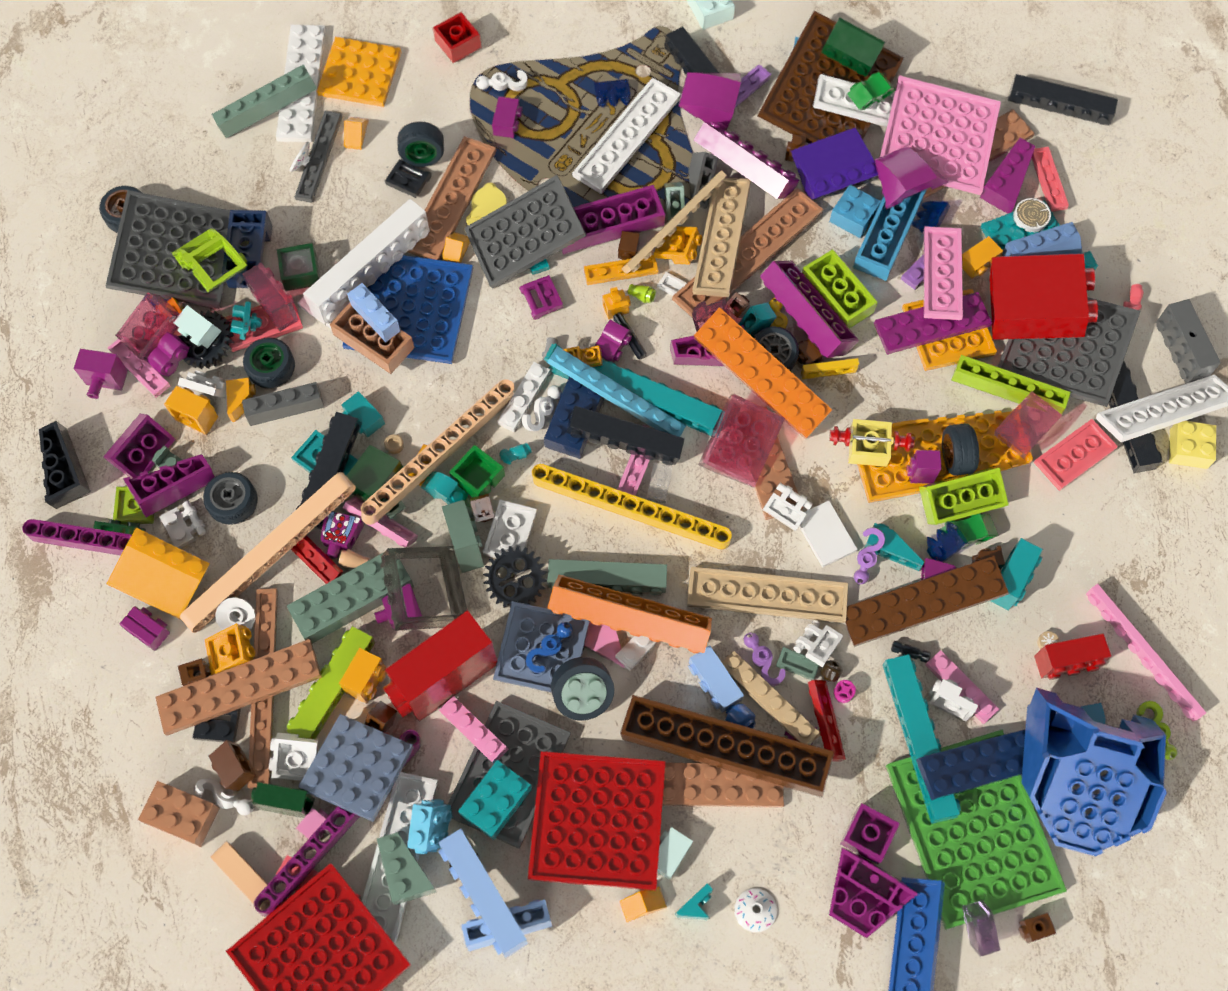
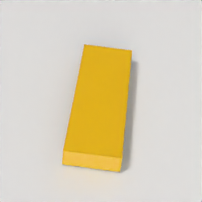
M855 358L803 365L801 377L802 379L856 373L859 360Z

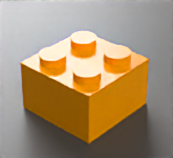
M176 386L164 403L175 421L205 435L208 434L218 418L215 408L210 403V399L204 395L198 396L187 387L181 388Z
M359 648L339 684L346 694L367 704L369 699L372 700L375 697L376 687L379 682H383L387 675L385 671L386 666L381 658Z

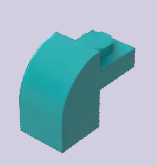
M432 472L421 485V488L434 499H442L447 504L461 500L465 501L468 496L457 485L458 483L440 472Z

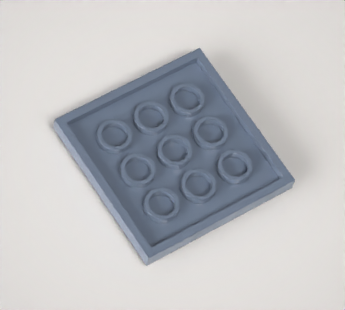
M512 601L493 680L551 693V681L556 670L568 660L582 657L590 621L586 619L577 620L565 613L556 614L551 609ZM560 623H570L573 632L569 637L561 640L562 649L557 655H538L534 657L533 664L535 666H544L546 671L543 673L532 672L526 664L528 653L532 649L542 648L543 638L547 635H555Z
M340 714L298 787L300 790L307 791L311 795L374 822L414 747L412 744Z

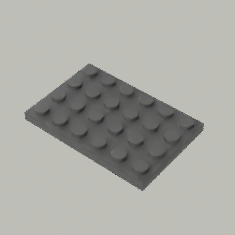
M558 175L464 228L492 289L587 236Z
M496 701L485 723V727L509 749L498 761L531 784L532 787L530 793L496 839L520 849L534 818L541 751L563 753L571 732ZM476 746L471 753L448 805H451V819L480 831L458 812L494 765Z

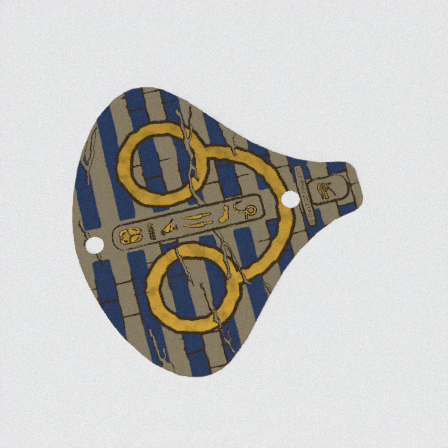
M656 26L640 38L624 46L601 53L559 59L516 61L495 65L486 69L479 76H486L488 79H491L495 73L501 72L508 75L514 82L521 81L517 75V71L521 70L527 76V86L520 91H514L509 87L499 91L492 86L483 90L477 87V78L474 80L470 90V113L481 140L485 144L496 147L495 160L527 191L538 186L541 179H550L558 175L573 207L654 185L665 213V222H667L664 183L682 182L685 205L691 200L689 167L693 152L682 120L679 101L602 194L574 178L573 171L652 78L678 92L681 66L675 62L674 57L670 52L666 51L664 46L666 34L672 32V30L665 26ZM640 65L648 66L650 74L647 77H640L636 74V68ZM498 96L519 99V105L522 107V116L518 117L519 129L518 132L515 131L514 138L493 136L492 123Z

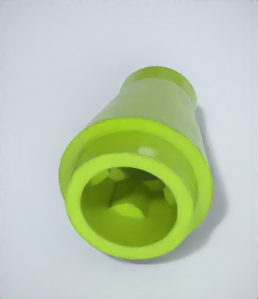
M630 284L627 293L647 304L654 301L656 290L652 286Z

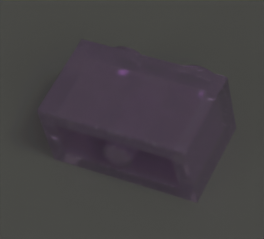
M982 900L962 906L969 942L977 954L982 957L1001 951L991 909Z

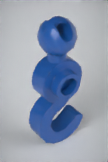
M560 623L555 635H547L543 638L542 648L532 649L528 653L526 664L532 672L543 673L546 671L544 666H535L533 659L538 655H557L562 649L561 640L569 637L573 632L570 623Z

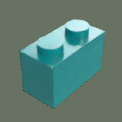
M359 391L341 404L344 411L342 412L343 414L360 420L362 425L359 434L363 433L367 438L385 425L382 415Z

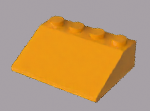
M136 528L106 584L181 619L180 615L186 610L210 563Z

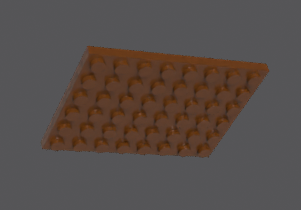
M815 10L757 116L792 135L807 136L806 142L809 144L853 128L857 129L863 140L871 125L870 122L813 107L818 78L822 74L852 83H859L868 80L872 74L880 72L892 83L904 57L883 47L867 77L858 74L856 71L821 53L837 22Z

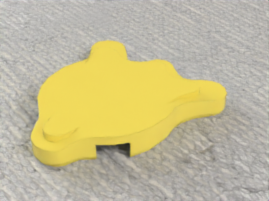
M486 183L483 188L473 195L471 201L472 210L466 217L468 225L507 204L505 194L494 183Z

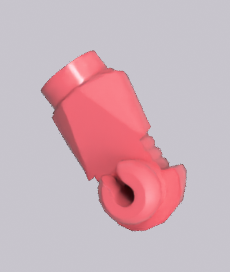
M1134 284L1131 286L1130 301H1125L1123 303L1124 307L1140 310L1142 307L1140 303L1144 294L1142 285Z

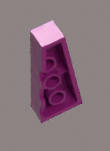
M1020 137L985 184L980 198L1007 214L1011 213L1016 204L1035 145Z
M694 335L671 340L670 352L674 365L724 366L694 339Z
M200 454L178 461L177 465H165L159 467L160 470L148 473V471L139 473L140 476L130 478L129 476L123 478L145 517H148L206 486L215 476L204 456Z

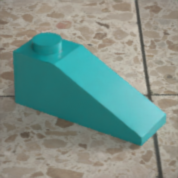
M874 523L873 527L880 529L885 537L884 545L881 549L875 551L876 555L919 571L924 561L894 530L885 524ZM875 534L869 535L865 547L878 543V536Z

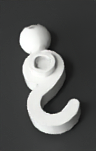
M518 70L517 75L521 81L514 82L505 73L498 72L491 79H488L486 76H479L476 85L483 90L492 86L499 91L505 90L507 87L514 91H520L527 86V76L523 71Z
M556 385L549 387L547 391L548 396L539 397L535 401L534 414L536 422L534 425L531 423V415L524 414L522 416V424L528 431H539L543 427L545 422L544 416L550 415L554 409L553 400L559 399L562 395L560 387Z
M201 779L195 786L194 793L198 798L202 797L204 789L212 791L215 803L222 809L236 807L238 813L244 816L249 815L253 811L254 805L249 799H237L238 795L234 790L221 789L220 784L215 780Z

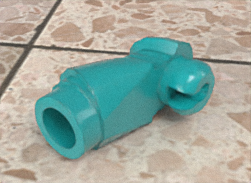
M528 443L512 447L510 450L502 449L499 456L503 463L511 464L514 460L526 458L532 450Z

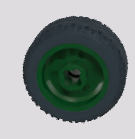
M416 121L402 127L398 133V154L404 162L413 166L426 167L433 165L442 158L444 153L443 134L437 126L428 122Z
M267 337L258 339V341L253 342L246 349L243 357V366L249 379L254 384L263 388H274L283 385L292 377L295 369V360L286 343L277 338Z

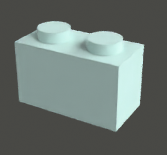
M188 305L173 322L179 327L177 331L185 337L190 335L192 337L190 341L198 347L202 344L207 349L221 332V330Z
M672 827L669 832L665 830L660 837L661 845L659 847L658 873L669 880L693 843L692 840Z

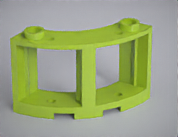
M208 229L172 252L182 268L187 270L193 269L194 276L207 292L229 280L247 266V260L242 253L238 254L231 244L215 229ZM222 249L237 266L215 281H212L199 263Z

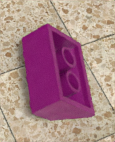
M140 413L103 457L118 470L130 476V478L140 476L139 473L149 472L155 465L152 461L155 453L163 446L169 448L176 439L149 415Z

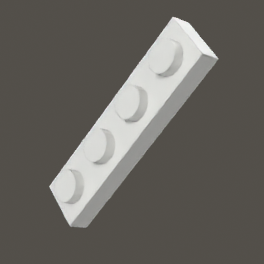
M533 362L498 419V425L515 432L522 421V416L526 414L548 378L550 369Z

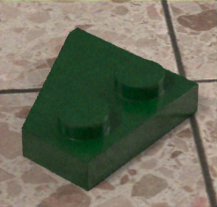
M109 519L108 523L95 521L93 528L125 534H133L136 528L146 532L145 528H140L139 523L128 522L126 526L120 525L121 521Z

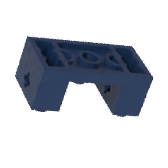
M230 210L226 240L238 254L242 253L247 260V266L244 270L226 281L229 288L265 289L267 272L262 263L265 241L271 242L273 228L267 211ZM243 241H249L247 246H241ZM225 252L222 275L237 266Z

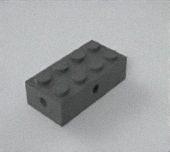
M1190 299L1168 304L1156 321V326L1164 338L1165 346L1170 350L1173 362L1176 363L1179 369L1180 377L1184 379L1186 384L1209 377L1221 362Z

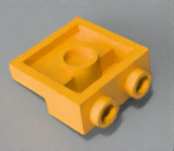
M675 226L677 230L670 237L666 235L663 238L665 242L658 249L656 247L653 254L655 258L672 259L674 264L690 265L692 260H695L697 257L696 249L697 246L702 244V235H700L697 227Z
M236 623L205 639L211 676L253 660L256 652L250 645L249 639L252 637V633L249 628Z

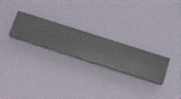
M325 110L309 154L311 158L304 168L296 190L295 200L313 203L342 120V113Z

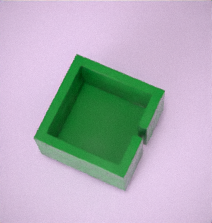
M476 445L449 471L450 478L458 483L457 485L473 498L489 494L491 486L495 488L505 477L504 467Z

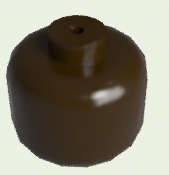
M833 660L826 661L820 670L823 679L827 682L838 681L843 672L841 665Z

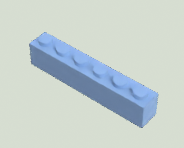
M459 829L438 842L442 848L438 852L444 862L449 860L452 866L449 868V871L455 880L459 878L463 884L459 888L465 898L470 896L473 902L470 907L476 917L481 915L484 920L481 926L487 936L492 934L495 939L492 945L498 955L503 953L505 958L526 946L528 944L527 939L463 831Z

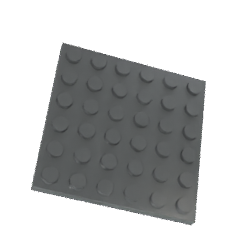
M127 190L107 276L106 288L167 300L174 297L179 302L219 309L224 283L207 292L194 276L193 269L187 270L182 268L172 252L208 229H215L226 239L230 210ZM220 249L199 263L212 281L222 276L224 251Z
M1097 300V322L1087 324L1085 337L1008 339L998 367L1071 392L1070 397L1108 407L1141 311Z

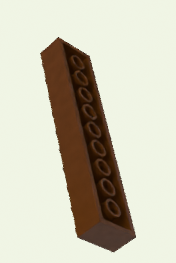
M632 695L620 732L622 740L822 798L834 752L635 695Z

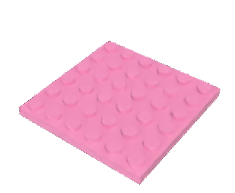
M899 76L880 157L907 146L948 180V183L943 186L981 195L1001 101Z

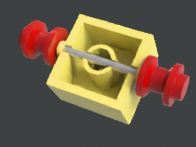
M853 419L851 426L847 427L845 431H841L838 426H834V430H830L829 441H832L833 445L836 446L838 442H844L845 446L849 447L848 463L887 467L891 459V445L893 451H896L898 447H903L905 452H909L910 448L914 447V437H911L909 432L905 436H900L898 431H895L893 437H891L892 422Z

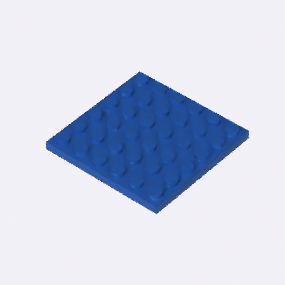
M403 255L398 262L390 266L386 273L381 274L374 284L367 287L396 318L399 328L412 337L415 348L406 358L447 364L453 363L473 273V265ZM343 342L342 346L344 349L355 350Z

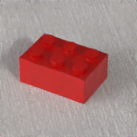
M1104 633L1047 644L1034 655L1041 679L1049 678V680L1058 679L1063 674L1074 676L1082 670H1087V672L1097 671L1100 669V666L1105 665L1106 661L1112 657Z

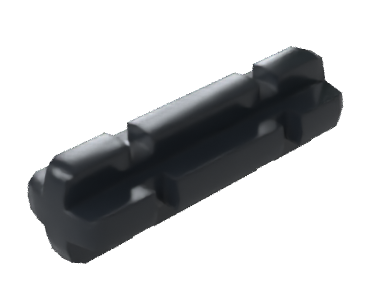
M896 640L891 646L892 652L910 655V658L916 660L918 658L925 663L931 657L929 651H920V648L908 644L902 645V642Z

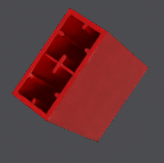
M1084 254L992 257L989 276L992 340L1085 337L1087 324L1097 322V300H1088L1087 291H1094L1095 270L1094 268L1085 269Z
M467 610L386 668L385 671L391 682L383 687L402 718L412 712L420 722L445 704L452 696H456L497 665L493 643Z

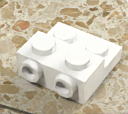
M195 370V374L188 372L186 379L179 378L178 385L226 398L224 378L214 375L212 379L207 378V373Z
M937 680L928 694L931 697L929 704L965 722L976 712L978 707L971 698L959 696L962 688L958 687V684L952 680Z
M277 733L276 737L272 738L270 750L274 751V755L269 761V770H272V778L302 781L317 755L318 740L298 738L299 735Z

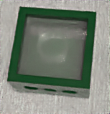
M313 243L276 249L280 278L285 291L311 287L320 279L317 254Z

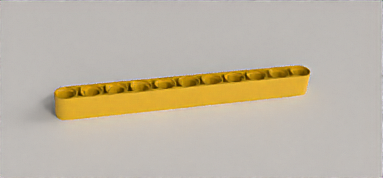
M537 464L532 469L533 482L538 487L723 550L730 545L732 534L727 527L544 464ZM539 473L545 474V476L542 478H539L536 475ZM557 479L563 480L561 484L554 483ZM578 485L581 489L574 490L572 487ZM595 491L598 492L599 495L591 496L590 493ZM616 498L617 501L611 503L608 501V499ZM628 504H633L636 507L634 509H628L626 506ZM651 510L654 514L646 515L644 512ZM667 516L670 517L672 520L666 522L662 518ZM688 523L690 527L683 528L681 524ZM701 529H706L709 533L704 535L701 534L699 531ZM722 535L725 536L727 540L721 541L717 537Z

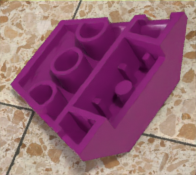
M687 73L679 106L704 122H721L727 126V130L734 113L741 85L740 73Z
M907 146L875 159L878 177L882 184V194L886 201V209L902 203L904 198L931 187L933 190L948 183L947 179Z
M842 847L829 915L863 937L868 938L918 893L864 857Z

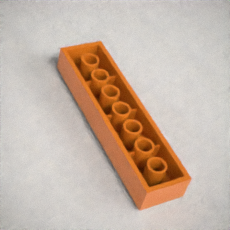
M720 307L694 334L695 340L804 439L832 411L825 402Z
M558 575L547 608L556 614L565 613L577 620L586 619L595 625L603 624L610 626L615 631L624 630L633 636L640 637L642 635L649 637L651 641H663L675 648H688L693 653L705 652L712 625L711 617L563 575Z

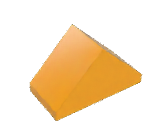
M350 117L345 120L344 148L362 150L368 119Z
M456 232L447 236L442 261L461 263L470 244L468 236Z
M656 887V891H640L620 901L626 922L667 908L660 887Z

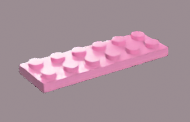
M925 227L924 318L962 320L961 228Z

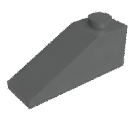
M707 152L692 153L689 167L690 199L714 177L718 157ZM709 198L705 202L703 199L699 202L701 208L707 209Z

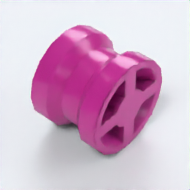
M842 680L837 683L833 691L834 698L840 703H848L854 697L856 688L851 681Z

